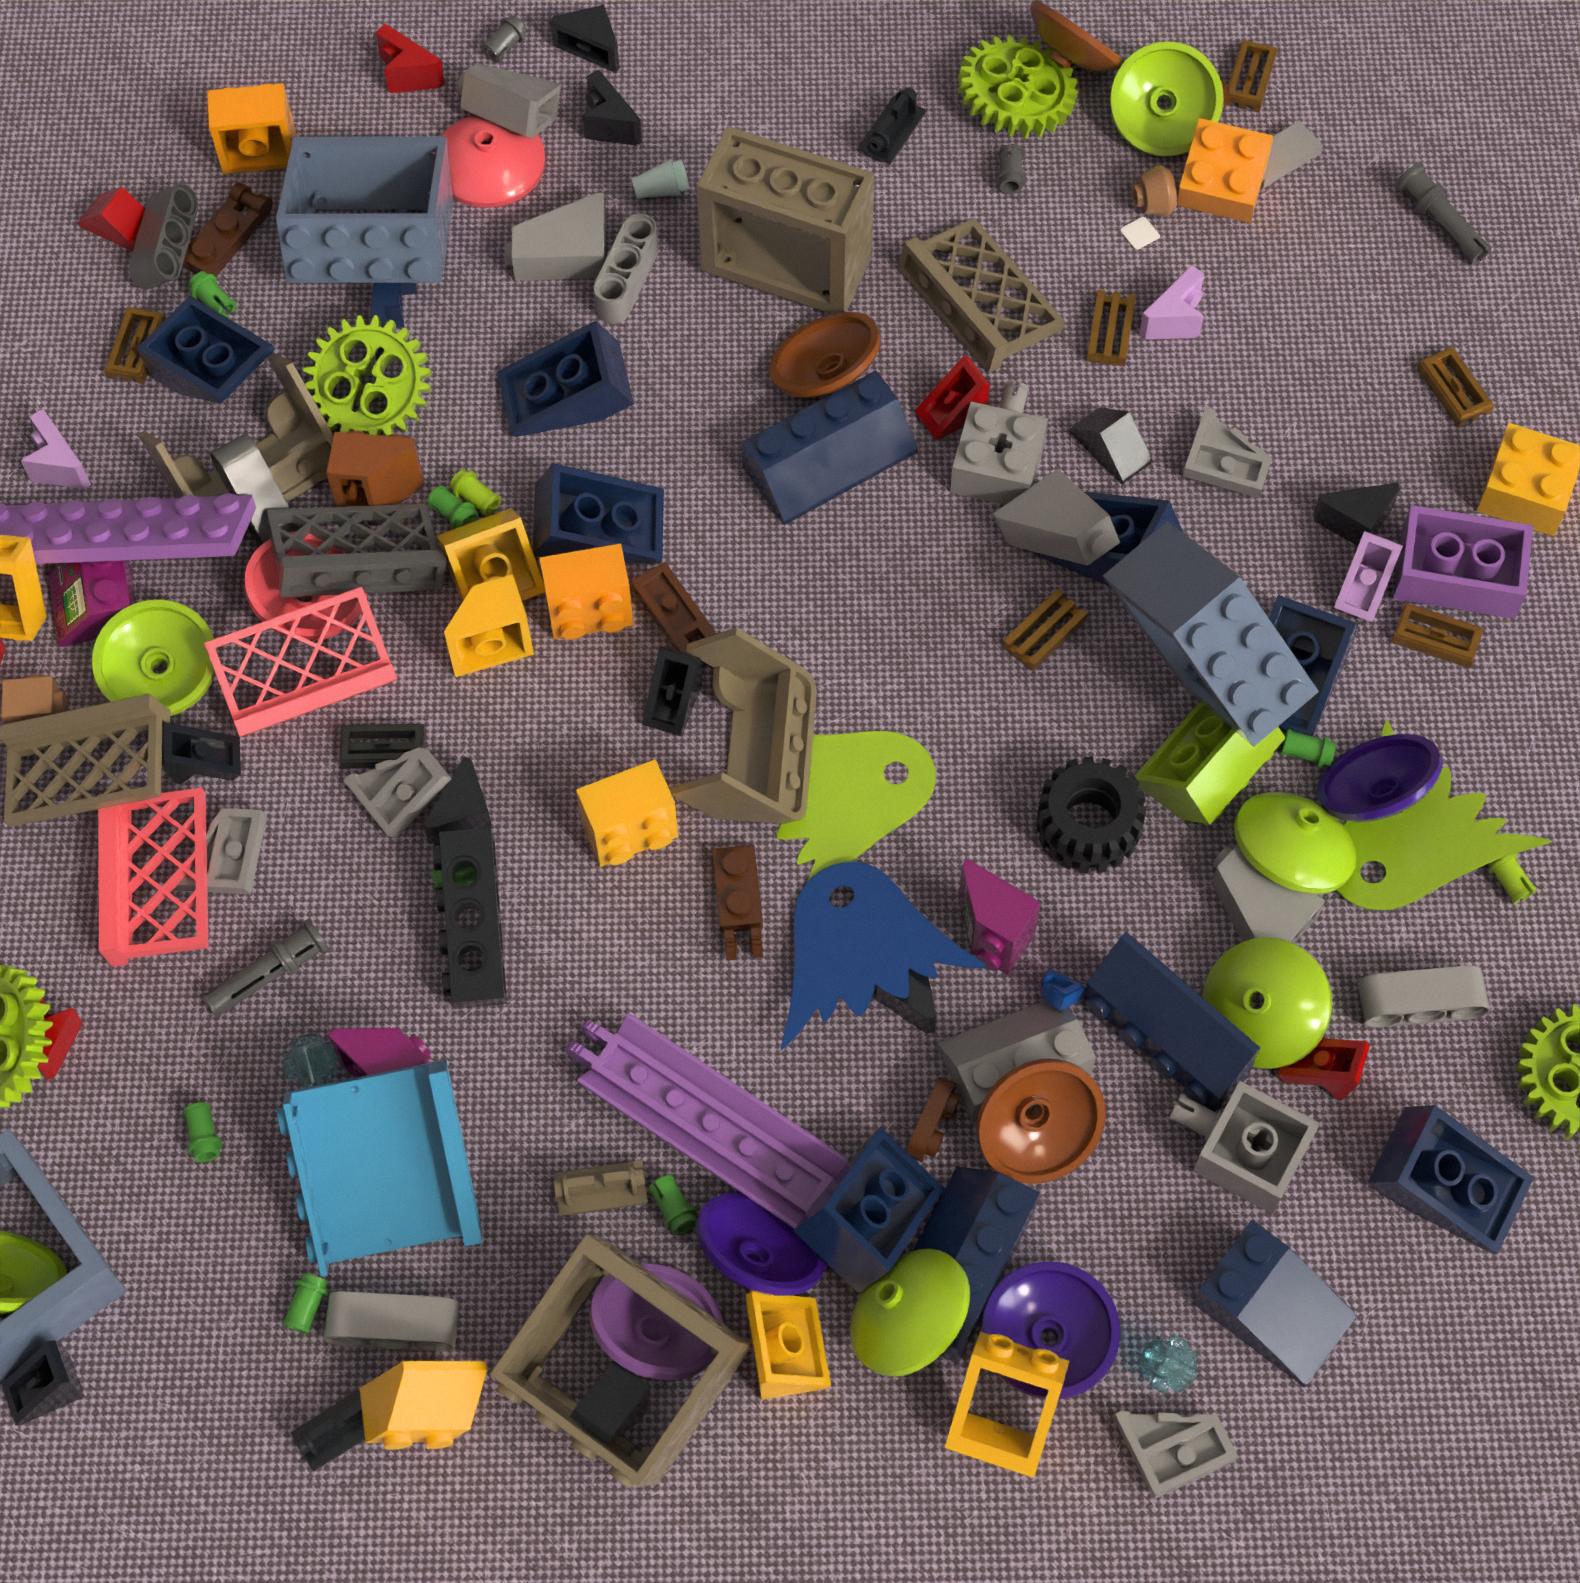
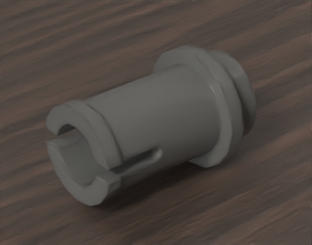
M511 15L509 18L504 17L500 22L501 26L481 44L482 51L493 62H499L516 42L520 43L525 39L524 34L527 32V28L514 15Z
M1011 144L1010 157H1008V145L1002 146L999 150L1000 172L996 176V183L1001 191L1006 194H1016L1026 184V175L1022 171L1023 150L1015 144Z

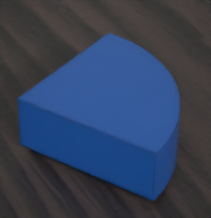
M1049 969L1044 973L1040 986L1041 996L1060 1011L1081 1001L1085 991L1083 984L1053 969Z

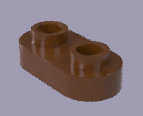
M943 1077L938 1078L906 1152L915 1160L923 1163L927 1155L935 1158L944 1137V1133L938 1131L944 1117L953 1118L961 1099V1095L955 1092L957 1083Z

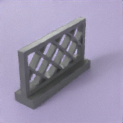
M426 504L266 510V523L279 574L278 589L280 598L340 595L359 587L363 588L364 593L442 590L447 560L444 549L438 548ZM406 518H418L420 524L413 530L399 521ZM362 520H373L379 523L380 526L373 532L359 523ZM322 522H334L341 527L332 533L319 524ZM293 523L300 527V529L292 535L281 529L278 524ZM391 530L404 537V539L397 545L382 536ZM352 532L363 538L364 541L357 547L343 539V537ZM311 533L325 542L318 548H315L303 541V539ZM414 543L425 550L407 551L406 549ZM375 545L386 552L368 553L366 551ZM334 546L346 554L326 553ZM294 548L305 556H286V554Z

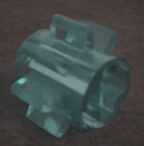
M306 1034L293 1039L289 1043L290 1051L283 1053L284 1059L282 1062L287 1079L290 1080L298 1077L301 1087H313L326 1083L332 1078L331 1069L338 1068L337 1061L339 1060L331 1042L323 1044L320 1034Z
M1172 1334L1168 1341L1157 1336L1155 1340L1147 1344L1141 1356L1143 1369L1140 1371V1374L1150 1380V1387L1166 1394L1170 1387L1178 1392H1182L1183 1388L1193 1382L1197 1373L1195 1359L1198 1357V1353L1188 1348V1341L1176 1334Z

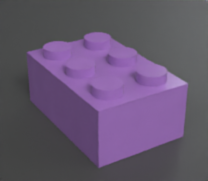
M1411 505L1401 531L1400 544L1403 547L1397 563L1393 599L1515 619L1527 593L1533 525Z

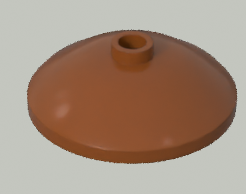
M1033 0L1030 4L1031 17L1039 36L1053 49L1049 57L1064 68L1068 69L1073 63L1082 69L1092 72L1118 71L1125 62L1095 37L1038 0Z
M857 312L835 313L816 319L795 331L779 346L770 363V377L776 388L789 396L814 398L836 392L854 382L870 367L880 348V331L873 319Z
M1051 1058L1024 1063L1002 1076L984 1098L976 1125L980 1150L996 1172H1000L1020 1183L1040 1184L1059 1179L1078 1168L1096 1148L1105 1126V1100L1095 1080L1084 1069L1074 1063ZM1036 1104L1032 1111L1026 1112L1030 1106Z

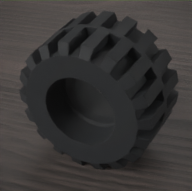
M1084 757L1081 764H1078L1076 759H1073L1066 763L1065 770L1059 766L1052 772V778L1045 781L1042 794H1040L1036 830L1040 832L1039 841L1042 847L1049 846L1048 855L1054 861L1059 857L1062 858L1063 867L1070 870L1072 865L1080 867L1079 873L1088 874L1089 868L1096 867L1097 873L1107 871L1109 863L1116 868L1123 863L1124 856L1129 858L1133 854L1135 846L1139 842L1146 816V807L1144 806L1146 798L1143 790L1137 791L1139 781L1135 776L1127 778V769L1121 764L1117 768H1113L1110 766L1111 760L1102 758V763H1095L1093 757ZM1080 803H1094L1105 808L1111 814L1114 821L1104 827L1089 828L1074 821L1067 810Z

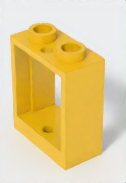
M0 535V574L12 575L19 605L0 604V638L16 641H33L47 615L31 539L28 537Z
M980 1332L971 1356L945 1448L1034 1478L1063 1386L1069 1360L1059 1358L1054 1352L1046 1349L1035 1350L1014 1343L1004 1335H990ZM981 1368L1048 1390L1035 1435L968 1413Z

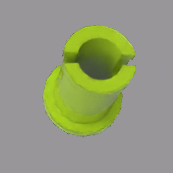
M462 469L455 474L450 482L453 495L459 499L464 498L467 502L472 503L486 517L491 516L502 501L500 495L495 494L477 479V474L474 471Z
M1517 853L1488 863L1490 868L1487 870L1489 874L1496 875L1514 905L1518 904L1520 900L1522 902L1537 891V888L1533 886L1516 859L1519 857Z

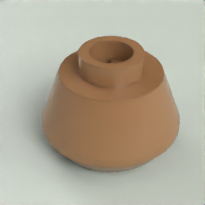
M1156 165L1138 176L1137 183L1132 185L1131 188L1134 206L1136 208L1140 207L1145 214L1168 217L1176 209L1177 205L1176 186L1171 171L1162 165Z

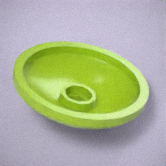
M1165 41L1152 43L1134 52L1118 70L1110 93L1111 114L1120 134L1136 149L1158 157L1182 155L1190 152L1199 118L1219 122L1224 99L1222 83L1213 64L1197 49L1179 42ZM1160 97L1167 98L1170 103L1169 108L1166 110L1160 109L1157 106V99Z
M168 600L138 602L115 614L100 631L92 653L93 675L99 689L109 702L150 694L170 710V716H173L193 706L209 689L216 673L204 643L215 638L203 618L185 605ZM157 665H167V669L163 673H154Z
M1288 792L1261 793L1248 799L1236 816L1234 823L1235 838L1246 859L1268 879L1285 888L1309 894L1332 892L1342 887L1355 869L1356 850L1348 831L1338 818L1330 815L1321 804L1307 797Z
M1254 938L1230 948L1213 965L1205 981L1202 997L1260 1047L1253 1067L1261 1069L1285 1067L1307 1056L1323 1038L1332 1012L1331 988L1320 964L1302 947L1279 938ZM1257 993H1261L1264 996V1004L1259 1009H1255L1252 1005V999Z
M0 1230V1314H12L67 1275V1269L59 1256L45 1245L28 1237Z
M919 1249L900 1255L891 1270L860 1292L850 1322V1340L857 1358L871 1371L891 1377L911 1374L936 1360L954 1341L968 1312L970 1286L967 1275L961 1265L947 1253L936 1249Z

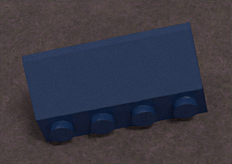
M877 370L741 442L743 469L784 525L918 453V447L899 400Z
M1125 932L1119 938L1086 984L1083 999L1086 1000V1006L1091 1013L1101 1020L1107 1019L1119 1029L1118 1033L1126 1044L1134 1049L1139 1047L1152 1058L1151 1063L1154 1068L1167 1078L1172 1076L1184 1087L1185 1094L1191 1100L1215 1112L1233 1094L1239 1081L1244 1082L1248 1078L1260 1047L1128 932Z
M956 1166L914 1250L936 1249L947 1253L961 1265L967 1275L970 1286V1302L965 1321L954 1341L940 1355L957 1365L984 1314L989 1297L999 1284L1036 1210L1040 1192L1000 1172Z

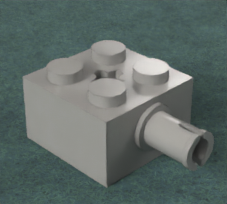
M1016 381L1007 382L1004 386L1000 408L970 402L952 467L950 493L1006 505L1034 486L1045 445L1048 418L1023 413L1030 391L1027 385L1020 382L1017 395L1014 396Z
M1239 1081L1224 1111L1219 1110L1216 1113L1182 1094L1169 1118L1205 1137L1204 1142L1206 1144L1198 1157L1193 1172L1272 1214L1276 1210L1320 1125L1319 1122ZM1254 1143L1262 1147L1259 1152L1251 1148Z

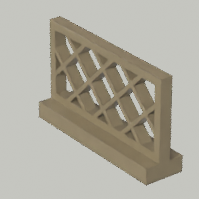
M975 218L923 242L917 237L904 242L898 265L899 270L988 373L1000 368L1004 358L1064 330L1065 320ZM972 234L980 243V248L958 244L960 238ZM939 250L951 253L950 262L937 260L930 252ZM956 254L978 259L976 268L954 264ZM982 260L998 264L1003 273L998 274L981 270ZM952 274L974 279L973 287L959 286L952 278ZM978 281L1000 285L999 295L977 290ZM1005 286L1021 290L1026 296L1025 301L1004 296ZM975 301L997 305L995 315L981 312L974 304ZM1001 307L1023 311L1022 321L1001 317ZM1028 313L1041 315L1049 323L1043 326L1028 323ZM998 327L1020 332L1019 337L1007 342L998 331Z
M146 694L0 725V741L7 745L4 823L13 827L161 797L162 724L164 722L170 723V710L152 695ZM148 731V741L136 754L128 745L139 732ZM111 738L115 742L114 745L98 761L90 753L101 740ZM75 747L78 751L62 769L53 762L64 748ZM125 750L133 759L117 777L109 770V767ZM37 754L40 759L27 775L23 776L21 774V757ZM88 758L96 766L79 784L71 776L84 760ZM143 765L147 769V786L131 789L126 784ZM51 766L58 774L42 792L34 783ZM105 773L114 782L103 795L94 797L89 791ZM68 781L76 790L65 803L56 804L52 801V798ZM31 789L39 797L28 810L19 812V801Z

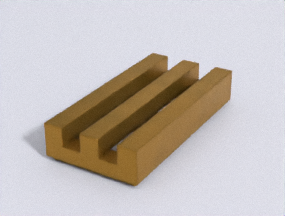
M1242 39L1228 84L1229 101L1227 105L1231 106L1233 101L1239 103L1238 108L1245 109L1246 105L1253 106L1252 111L1260 112L1276 59L1277 47ZM1247 50L1252 51L1254 54L1242 92L1235 91ZM1261 54H1265L1268 57L1256 96L1250 95Z
M1098 290L1086 361L1125 367L1136 295L1128 294V298H1122L1119 292H1113V296L1105 295V290ZM1103 306H1108L1111 308L1104 353H1097L1096 347ZM1118 308L1126 309L1119 356L1111 355Z
M131 307L126 308L104 370L107 378L115 379L116 376H121L122 381L130 382V379L133 378L136 379L137 383L145 385L149 371L141 356L135 368L139 357V352L136 348L145 340L151 321L152 324L148 336L166 320L164 313ZM136 318L141 319L136 334L133 336L125 365L120 366Z
M1453 346L1419 361L1418 371L1458 428L1465 425L1469 419L1471 422L1477 420L1480 414L1486 416L1492 413L1495 405ZM1444 360L1450 365L1477 405L1474 406L1462 390L1461 383L1456 376H1452L1443 363Z
M1058 588L1003 640V648L1031 671H1034L1088 617L1087 611L1083 608L1081 610L1075 607L1076 603L1070 598L1066 600L1063 597L1064 593ZM1058 606L1059 609L1018 647L1017 644ZM1068 614L1071 619L1030 657L1027 653Z
M1405 603L1391 643L1471 668L1484 628ZM1408 619H1411V620H1414V621H1418V622H1421V623H1424V624H1427V625H1430V626H1433V627H1432V629H1430V628H1427V627H1424V626H1420V625H1417V624L1408 622ZM1446 631L1470 638L1471 642L1448 635Z

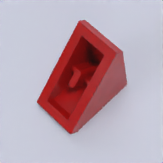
M121 186L98 195L79 219L78 225L133 252L145 208Z
M964 355L915 409V412L933 437L940 440L964 427L970 402L988 405L990 384L969 356Z

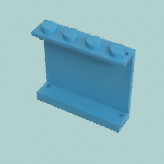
M447 1059L285 1092L283 1108L277 1109L278 1123L281 1134L290 1135L293 1150L286 1152L291 1178L299 1177L302 1193L296 1194L297 1209L300 1220L309 1221L312 1236L305 1237L307 1254L310 1263L318 1262L321 1277L328 1276L329 1264L458 1236L463 1237L464 1246L482 1243V1226Z

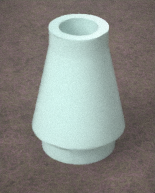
M671 158L639 176L632 177L633 187L638 200L649 197L682 196V191L690 190L682 160L673 162Z

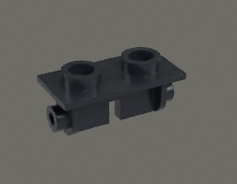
M906 87L904 90H899L896 96L892 97L858 146L859 151L891 165L926 114V109L917 106V93L912 88Z
M360 1389L290 1432L313 1472L365 1440Z

